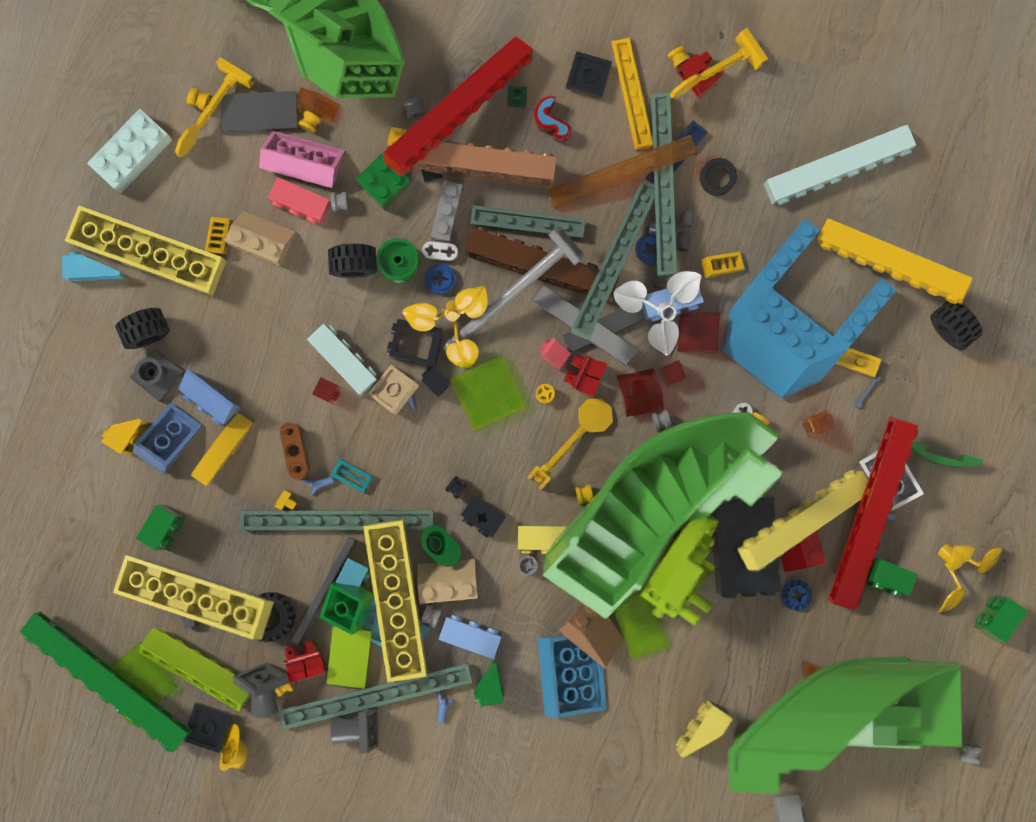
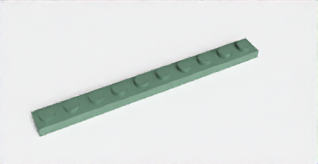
M670 93L651 94L658 277H671L677 273Z
M645 180L641 181L576 318L571 333L587 340L590 339L655 199L654 184Z
M241 510L240 530H364V526L367 524L405 519L406 530H424L428 526L434 525V510Z
M465 663L429 672L425 677L393 681L280 709L278 712L282 729L285 730L473 683L469 664Z

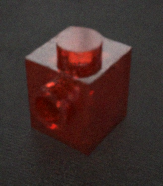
M320 377L312 395L333 404L340 396L341 387Z

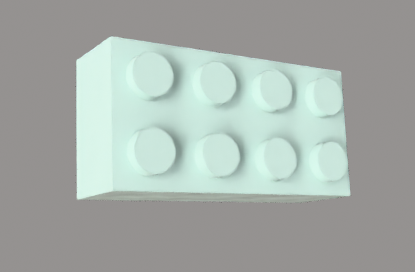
M139 109L87 164L121 194L172 141V138Z

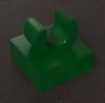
M508 86V107H526L527 87Z

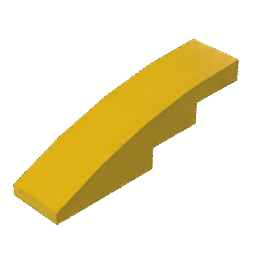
M237 413L206 452L190 476L205 486H209L217 472L223 468L231 454L233 455L254 422Z

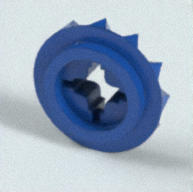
M647 234L640 237L635 245L637 258L642 263L650 265L657 263V246L653 250L654 254L650 252L644 254L647 249L646 244L650 247L657 245L656 235Z
M445 264L431 266L425 275L427 287L437 294L450 291L456 281L454 271ZM440 271H442L443 278L448 279L442 281L441 287H439L437 280L432 279L438 278Z
M791 580L782 588L781 598L787 608L800 611L808 607L812 601V590L802 580ZM795 588L798 592L804 593L799 597V602L796 598H789L795 594Z

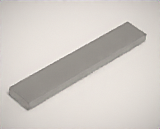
M543 286L533 300V303L572 329L580 312L575 306ZM598 322L588 340L625 366H627L637 352L636 348Z

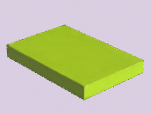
M333 626L327 684L366 688L372 630L362 629L351 635Z

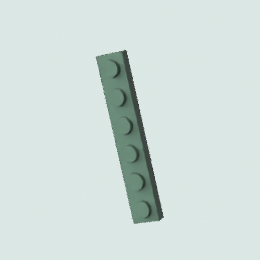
M473 205L470 225L549 235L561 226L570 238L583 239L586 219Z

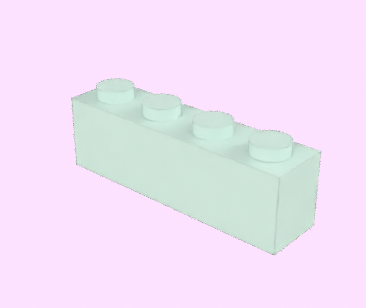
M325 324L321 325L307 340L350 386L362 396L378 381L375 378L377 374L370 366L367 369L362 364L364 360L357 353L353 355L349 351L351 346L344 339L340 341L336 337L338 333L331 325L329 327Z

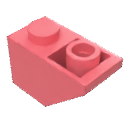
M554 338L551 341L546 340L540 348L542 352L541 358L558 371L571 355Z

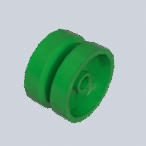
M401 238L390 239L384 242L378 249L376 256L377 266L383 277L389 282L404 284L413 280L418 274L420 257L414 245L408 240Z

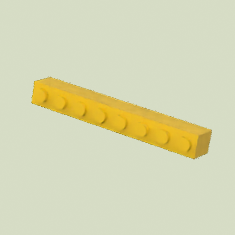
M827 218L817 238L818 244L824 250L836 251L843 258H853L860 265L865 266L867 264L872 266L879 273L886 272L891 274V277L895 280H905L912 287L924 288L929 294L934 296L941 295L953 304H962L972 285V277Z

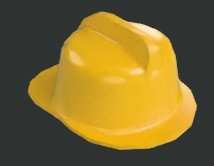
M237 724L229 726L219 763L221 771H226L229 768H244L248 748L240 740V730Z

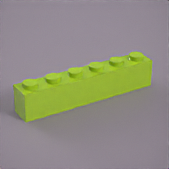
M153 627L140 645L139 653L238 712H240L250 697L249 693L234 684L233 676H235V673L232 670L222 668L215 660L205 658L198 650L188 648L181 640L171 638L162 629L158 630Z

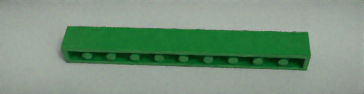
M43 612L33 613L20 630V633L24 635L23 638L27 642L37 645L39 647L38 650L44 655L51 656L56 665L62 668L65 667L70 671L69 674L73 678L84 682V686L88 690L98 693L102 701L116 707L115 711L123 716L126 715L131 719L130 722L134 726L145 730V734L149 738L159 741L164 750L168 752L177 751L193 731Z

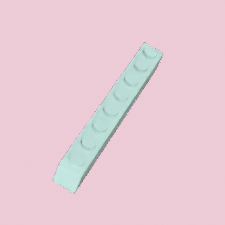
M907 124L767 179L764 186L772 205L776 203L782 205L790 201L789 198L796 196V198H800L806 195V191L811 189L818 191L825 187L824 184L831 182V185L838 183L844 176L848 175L850 178L859 174V171L862 169H866V171L877 167V163L882 161L886 164L893 161L895 156L900 155L904 157L912 153L911 150L916 146V143Z

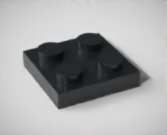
M576 51L566 89L602 99L612 61Z
M196 702L187 725L193 731L184 742L220 753L233 714Z

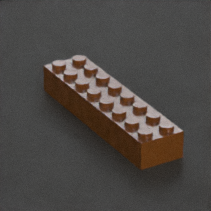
M482 227L472 228L465 248L466 257L521 275L526 274L549 254V252L543 251V248L540 246L532 245L530 247L524 245L525 242L522 240L514 239L512 241L506 239L507 236L500 233L493 235ZM562 257L537 280L587 296L600 269L593 263H587L586 265L579 261L574 265L569 258ZM618 279L612 289V292L607 300V303H611V300L614 295L613 292L616 288Z

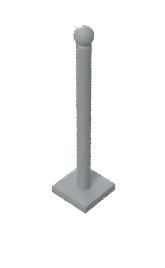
M561 226L549 234L558 246L487 306L481 316L472 319L458 332L459 341L472 336L564 255L574 265L584 257L585 254ZM455 335L452 339L444 341L443 350L445 352L450 343H456Z

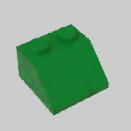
M331 583L319 618L353 635L364 628L374 594L359 586Z
M497 659L491 662L478 682L477 688L474 689L476 703L480 702V707L504 703V693Z

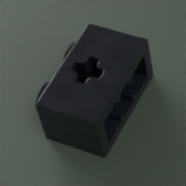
M473 496L461 514L464 517L463 522L470 527L473 524L480 528L478 532L486 538L489 535L493 537L506 519L475 496ZM486 513L485 518L487 522L479 523L477 515Z

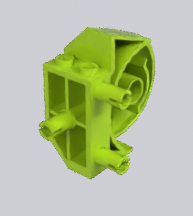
M708 516L706 519L691 520L651 577L641 596L655 605L651 611L654 616L663 618L664 613L674 619L680 615L695 626L702 615L688 606L693 603L707 614L714 605L713 602L699 594L701 588L716 567L706 560L711 551L708 546L712 547L715 541L711 536L719 522L714 517Z

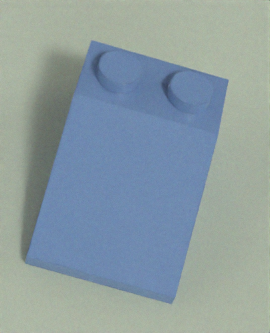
M170 403L135 442L133 453L165 475L202 425Z

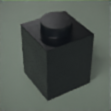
M435 367L432 369L428 368L421 375L423 377L422 383L438 398L451 385V382Z

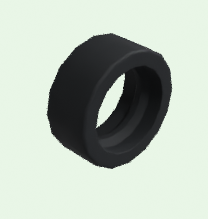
M715 158L708 161L700 174L702 188L714 196H722L730 192L737 180V171L733 163L723 158ZM716 166L725 168L730 177L727 185L721 188L710 185L707 178L709 170Z

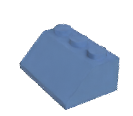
M189 369L185 372L178 388L183 393L181 396L188 402L194 401L198 404L196 408L202 413L206 414L208 412L213 416L211 420L219 426L221 424L227 426L241 407L196 372Z

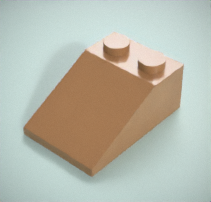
M582 602L577 605L559 630V632L603 668L607 667L624 642L623 637L609 617L605 619Z

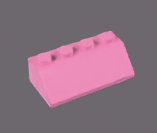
M272 131L261 147L259 168L265 169L268 172L283 174L286 177L301 179L304 182H312L323 187L332 188L338 178L345 150Z

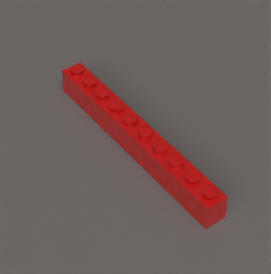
M515 36L383 152L384 163L400 176L410 172L419 160H423L430 150L437 148L446 136H450L458 125L464 124L467 118L472 113H476L485 101L491 100L494 93L499 89H503L511 78H515L519 74L521 69L530 65L533 59V48Z
M889 416L828 600L834 605L856 611L857 605L861 602V593L863 587L867 584L869 569L873 567L874 555L879 549L881 534L886 529L887 516L892 511V502L894 496L899 491L898 484L900 478L905 473V464L907 458L911 455L913 440L918 435V425Z

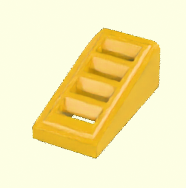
M211 217L205 245L206 252L218 256H226L227 243L225 239L229 232L230 218ZM215 223H225L224 227L215 226ZM214 230L223 231V234L214 233ZM213 237L222 238V240L216 241L213 240ZM213 244L221 245L220 248L212 247Z
M741 251L709 256L701 260L705 278L745 270ZM732 258L735 259L736 267L733 266ZM725 259L727 260L728 268H726ZM717 261H719L720 268H721L720 270H719V268H718Z

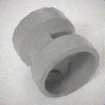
M527 555L520 559L518 567L524 575H532L536 572L538 564L534 557Z

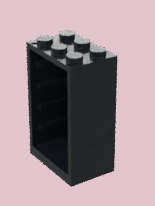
M774 496L759 497L751 506L741 498L730 499L729 501L725 499L711 513V516L719 521L712 534V538L715 539L713 554L714 566H716V593L721 594L724 598H736V594H741L744 597H754L756 593L764 596L776 595V591H781L779 558L777 557L760 570H748L738 551L744 545L743 542L745 540L755 538L760 530L773 526L772 523L776 520Z

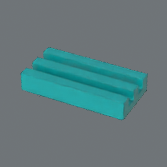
M342 459L338 460L330 475L363 493L366 492L374 477ZM343 464L344 466L360 473L368 479L365 481L355 476L354 474L340 468V465ZM337 471L364 484L363 488L337 475Z

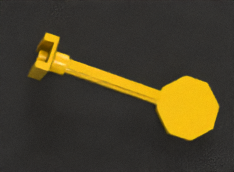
M746 28L735 39L741 48L737 53L703 71L702 74H695L686 79L671 92L670 97L677 98L683 95L700 81L706 80L746 58L754 69L757 70L762 67V63L768 57L748 28Z
M222 57L218 59L216 64L218 69L227 76L197 119L196 124L188 127L179 138L175 153L180 158L188 154L196 143L200 128L207 122L226 93L236 82L249 89L254 85V82L251 81L252 76Z
M602 398L587 399L578 408L580 424L578 430L546 465L543 464L541 468L536 466L527 478L529 480L534 476L537 482L542 483L538 487L540 490L551 480L549 477L552 473L551 470L585 432H604L613 422L612 407Z

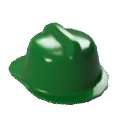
M430 525L424 529L421 536L424 553L432 557L441 566L450 567L457 564L461 556V550L457 542L446 530L438 525Z

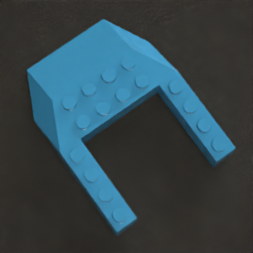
M806 218L731 308L721 349L723 353L780 398L820 382L897 290L881 278L833 336L782 297L773 288L820 231L819 228Z

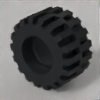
M342 244L328 249L329 274L340 278H359L375 274L377 272L376 248L367 244Z
M946 301L930 316L932 325L940 337L950 346L961 351L969 347L983 333L976 316L965 305L960 303L953 304Z
M146 308L136 311L122 318L115 326L125 349H138L161 340L170 332L160 308Z
M278 592L259 594L258 597L274 602L273 606L280 614V621L274 628L266 627L262 640L258 641L271 642L279 640L291 631V627L294 626L295 622L293 621L296 618V614H294L293 610L295 608L291 606V601L286 599L285 595H280Z

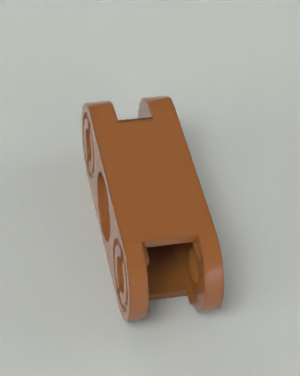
M284 423L280 428V437L288 473L292 478L304 479L309 475L310 467L302 430L295 423ZM292 429L293 434L289 435V431ZM293 446H298L299 454L296 456H292L290 453ZM300 466L301 471L300 473H297L296 470Z

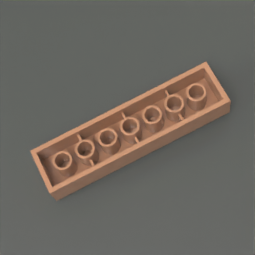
M449 140L447 143L441 142L437 148L430 150L423 160H419L414 165L412 171L422 172L421 169H424L427 172L441 173L443 175L553 189L557 157H553V154L550 153L538 155L529 150H524L523 153L515 152L512 148L499 150L490 145H486L485 148L477 147L473 143L460 145L456 141Z

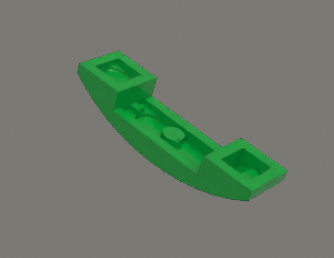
M913 440L911 446L912 453L917 457L939 466L959 468L983 463L982 459L965 454L959 455L958 460L926 452L927 444Z

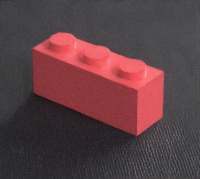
M278 177L268 196L272 206L281 210L284 207L289 210L290 214L297 217L300 215L307 217L306 220L313 224H317V222L323 224L331 207L329 199Z

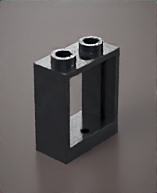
M397 319V323H393L391 334H394L392 342L389 341L387 347L389 357L435 367L444 332L443 329L433 327L427 331L434 333L428 359L396 353L402 326L413 328L408 321Z

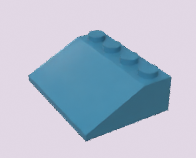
M564 635L538 638L545 716L560 718L607 710L603 667Z

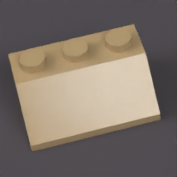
M242 211L232 223L225 242L233 248L281 267L296 232Z
M475 559L459 560L457 564L450 567L441 566L437 562L417 564L419 604L478 598Z

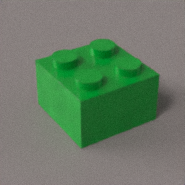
M383 153L355 179L357 184L383 210L411 185L409 178L405 174L402 176L398 175L384 163Z
M156 504L135 539L155 551L170 548L174 542L173 536L176 531L179 532L184 526L185 522L183 520L185 516L167 505Z
M874 559L873 567L869 569L867 575V582H869L868 586L883 591L887 589L886 593L902 598L903 595L910 596L918 574L884 560Z
M995 595L988 600L986 610L977 616L974 627L993 641L1006 644L1028 611L1009 597Z

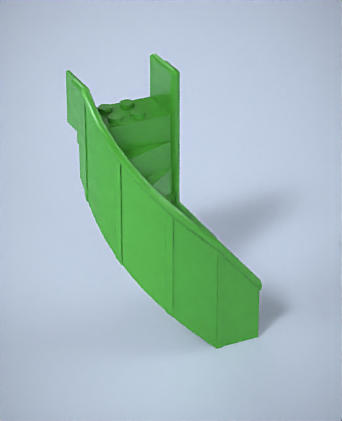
M246 0L253 6L264 9L283 22L301 76L311 80L334 98L395 97L405 61L394 29L385 10L377 0Z
M739 412L694 419L666 429L651 437L634 449L618 465L603 488L556 538L550 549L545 553L546 558L542 575L606 619L634 590L642 588L673 535L688 520L706 519L725 499L729 501L734 495H737L751 506L782 475L778 468L761 457L778 439V434L750 412Z
M906 656L858 658L831 664L813 673L777 700L743 734H736L734 736V744L729 749V790L732 792L779 794L782 773H790V769L821 771L846 746L920 749V745L962 747L960 664L952 661L909 660Z

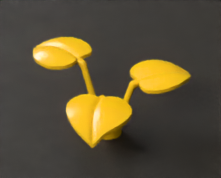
M483 285L460 291L456 295L455 300L446 303L445 309H442L439 315H437L436 306L430 303L410 305L403 309V315L408 323L418 331L432 329L435 326V320L440 319L443 315L449 321H453L456 343H450L447 346V357L454 365L469 368L477 360L479 349L472 340L464 339L459 341L457 320L460 317V313H466L470 318L481 316L485 312L488 303L487 290Z
M950 544L944 545L939 550L938 555L946 562L944 565L948 568L956 582L957 589L949 594L937 612L943 613L955 608L965 596L966 591L962 589L954 573L955 570L968 561L979 567V573H985L996 565L1003 548H993L984 556L981 562H976L970 559L975 552L973 546L961 545L952 547Z

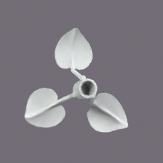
M683 271L673 275L667 284L668 291L672 293L670 303L663 302L659 306L644 299L647 295V290L641 282L635 280L627 281L617 287L613 292L614 298L623 310L630 313L639 312L642 308V302L657 310L658 315L662 318L661 324L656 323L651 326L648 331V340L654 348L668 356L674 349L679 336L678 326L674 321H671L676 316V310L673 307L675 305L674 298L680 303H689L694 300L698 294L702 276L692 271Z

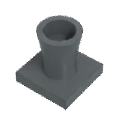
M154 348L146 358L137 363L135 371L130 378L161 402L185 372Z
M266 662L233 676L234 684L251 695L250 713L252 716L266 718L277 713L278 707L273 690L289 683L286 674Z
M377 707L359 712L358 719L333 717L330 728L332 743L336 745L359 741L360 753H369L379 747Z

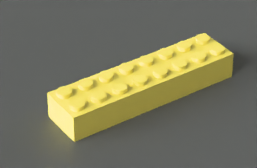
M79 205L65 238V241L72 246L210 296L214 295L226 264V260L220 256Z
M405 519L367 524L364 526L387 682L427 676L428 668Z
M128 555L125 556L113 591L115 594L253 640H262L274 603L273 601Z

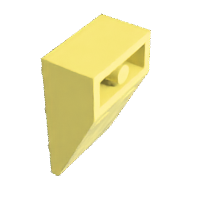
M711 702L702 703L697 711L699 713L697 718L689 722L686 728L688 731L685 736L681 735L677 740L676 751L683 758L721 737L733 719Z

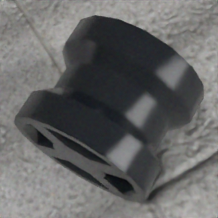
M456 475L445 488V491L451 492L454 498L458 499L468 484L461 482L460 478Z

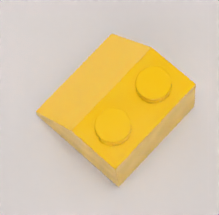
M136 419L111 425V427L104 431L101 442L120 454L132 456L135 442L152 423Z

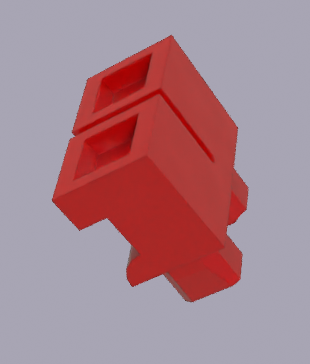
M707 51L700 55L695 54L679 66L677 73L683 81L695 74H702L703 71L709 69L707 65L712 61V57ZM722 70L710 78L700 81L691 88L698 99H701L707 91L716 86L724 71Z
M574 355L571 365L579 368V373L576 375L568 371L564 382L573 386V390L593 398L607 363L595 360L587 355L585 358Z
M314 640L302 643L305 653L300 655L296 645L285 648L286 659L284 663L287 667L289 683L328 671L321 649H317Z

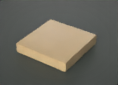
M391 364L369 391L368 395L396 416L419 385Z

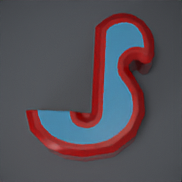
M556 96L544 97L539 101L535 109V126L545 133L554 132V141L566 142L570 138V125L549 114L555 104Z

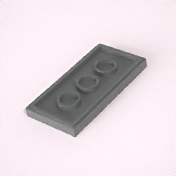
M297 92L226 94L221 100L222 132L298 130Z

